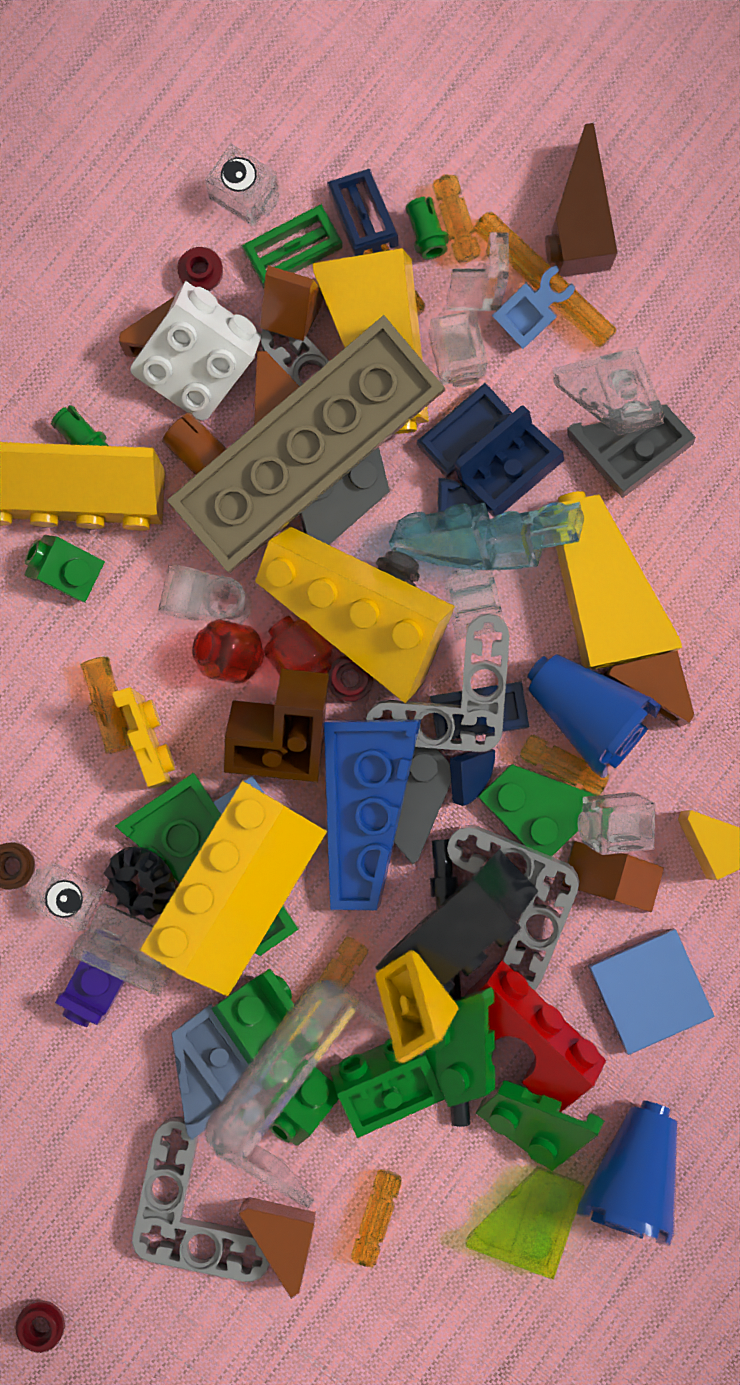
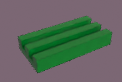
M320 204L243 244L242 249L264 288L266 268L268 266H272L328 236L329 239L275 266V268L296 273L342 249L343 242L323 206ZM317 222L321 223V227L300 238L297 237L279 249L259 258L257 253Z

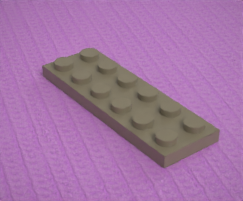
M383 315L167 499V501L228 573H231L445 391V387Z

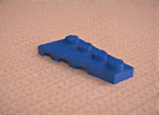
M421 719L327 720L324 722L330 910H377L380 907Z

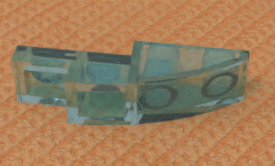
M554 502L543 506L539 510L524 513L507 511L490 519L485 503L472 506L460 503L450 506L441 512L431 514L414 512L398 520L389 545L392 551L410 558L460 569L512 570L536 567L539 564L543 548L579 542L584 515L580 502L566 505L561 502Z

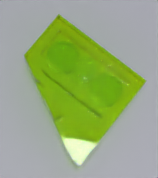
M537 1166L467 1235L465 1247L554 1280L585 1187L583 1182Z

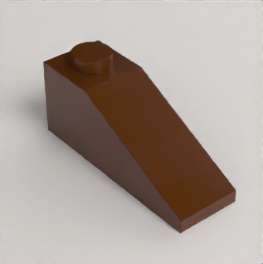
M588 123L584 126L551 234L545 237L548 263H555L559 268L557 272L558 278L611 270L618 254L594 123Z

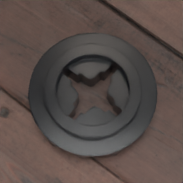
M128 847L120 850L110 859V865L103 873L109 879V884L105 891L115 894L117 897L116 907H127L131 918L143 915L147 920H150L164 911L175 893L176 886L173 874L164 860L148 849ZM137 874L140 879V886L145 888L140 894L136 891V884L130 881Z

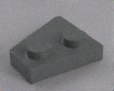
M666 404L646 408L638 414L622 413L609 416L608 421L582 426V423L579 422L567 428V436L622 499L694 445L696 438Z
M379 447L299 514L304 533L330 545L390 492Z
M415 747L394 840L396 846L411 864L418 861L451 784L450 763L435 748Z

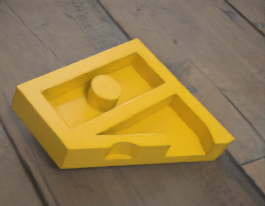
M132 687L113 692L112 695L117 708L122 706L129 727L127 734L147 786L155 789L172 783L168 772L174 771L175 765L168 745H159L154 728L161 726L153 700L145 701L144 696Z

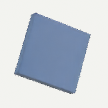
M674 928L588 965L616 1032L628 1055L715 1017L680 937Z

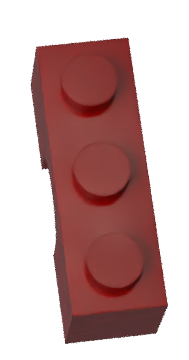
M501 960L472 986L465 996L489 987L492 988L494 1003L488 1006L489 1030L495 1031V1041L501 1037H515L524 1041L532 1049L535 1059L522 1083L536 1095H545L562 1102L559 1112H563L594 1087L606 1063V1059L599 1053L591 1041L583 1038L564 1020L557 1008L548 1004L537 994L519 972L514 971Z

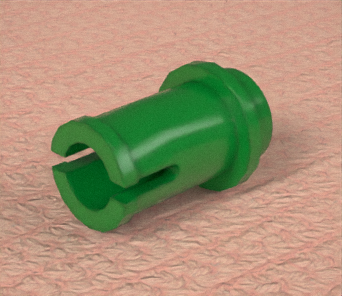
M425 196L410 201L406 205L405 210L409 216L416 238L414 243L415 251L420 253L423 259L427 260L440 257L448 249L446 244L449 242V236L445 231L441 230L433 199L431 197L426 199Z
M69 405L68 408H62L51 421L52 427L58 430L71 445L109 446L105 442L106 435L101 431L96 432L73 405Z

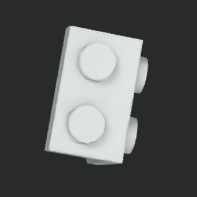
M185 281L177 292L167 315L133 361L131 373L186 412L191 413L196 419L206 420L254 359L261 334L256 331L255 326L247 318L239 314L234 315L218 304L216 298L209 291L201 287H194Z

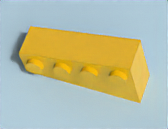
M289 527L269 540L255 580L258 585L404 703L423 685L455 608L454 605L293 527Z

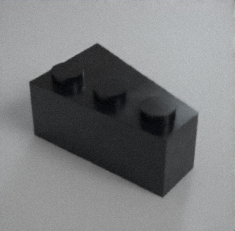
M499 849L469 880L466 879L455 890V893L436 910L428 914L401 939L375 968L379 971L412 950L418 953L448 993L455 986L450 979L460 971L466 976L470 975L487 959L488 956L483 952L493 942L501 948L519 932L522 927L517 923V920L538 893V890Z

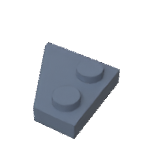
M212 1004L171 1033L185 1128L191 1140L262 1086L212 1011Z

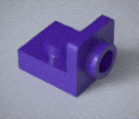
M88 948L65 991L59 994L55 1003L65 1008L62 1015L70 1021L84 1027H88L90 1022L98 1025L105 1020L131 969L92 948Z

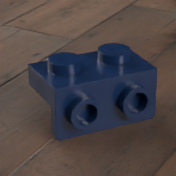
M522 405L512 414L508 413L502 416L495 423L493 430L479 442L471 443L465 447L455 461L454 466L461 486L466 488L496 519L565 460L563 451L532 423L530 411Z

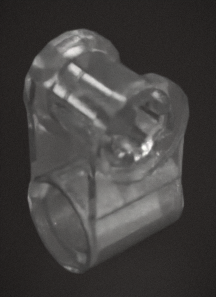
M168 565L158 608L159 612L177 618L203 620L227 626H236L243 623L249 617L252 610L251 598L236 580L185 566ZM231 592L238 601L236 605L228 604L225 611L219 605L220 599H228Z

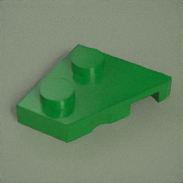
M491 987L454 999L459 1009L441 1041L424 1050L448 1107L485 1097L495 1090V1066L492 1063V1053L495 1049V1031L489 1030L488 1006L494 1003V992Z

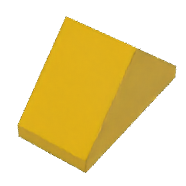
M692 810L680 812L678 821L706 879L719 880L740 870V827Z
M410 950L375 973L396 1060L401 1063L408 1061L441 1041L459 1009L418 953Z

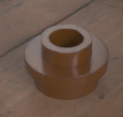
M9 842L1 844L0 888L12 890L23 887L31 880L35 872V859L32 852L20 843ZM10 857H15L20 863L19 871L14 875L9 874L5 869V862Z

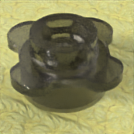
M388 551L384 557H379L376 561L378 569L416 587L414 582L420 578L418 573L419 564L409 555L398 551Z

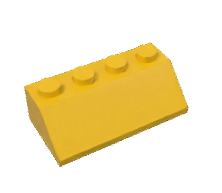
M0 442V526L11 525L12 519H29L31 525L38 527H57L58 521H76V526L86 529L104 528V522L122 523V528L135 531L150 530V524H163L165 469L154 448Z
M242 781L140 951L181 976L229 996L327 831Z

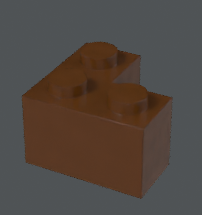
M281 669L275 705L233 700L225 733L224 773L318 782L324 740L329 674Z

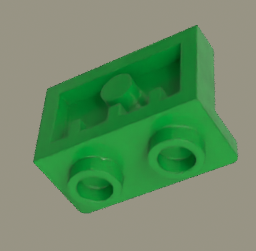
M271 969L254 977L211 1008L264 1089L273 1085L305 1059L316 1055L323 1049L318 1040L319 1034L316 1026L307 1016L301 1015L291 1000L292 993L288 984L280 976L275 975Z
M391 1038L384 1044L362 1054L350 1055L339 1064L330 1068L337 1096L357 1138L445 1100L425 1052L419 1053L404 1063L398 1062Z

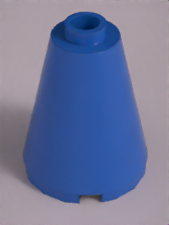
M558 654L550 659L545 656L540 658L527 676L532 681L528 689L529 692L593 772L601 778L608 776L607 764L616 769L629 755L648 730L642 724L647 714L649 713L656 718L662 706L653 698Z
M642 1101L641 1108L630 1107L579 1202L577 1215L581 1217L590 1216L592 1210L591 1221L642 1239L644 1235L655 1238L656 1243L671 1246L674 1236L677 1121L669 1117V1108L650 1101Z

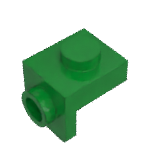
M43 535L41 540H36L27 552L25 564L28 567L24 576L40 581L79 602L86 603L105 561L57 536Z
M307 1061L276 1100L262 1114L269 1122L268 1126L271 1132L286 1143L292 1142L295 1146L300 1145L311 1136L339 1100L334 1083L312 1063Z

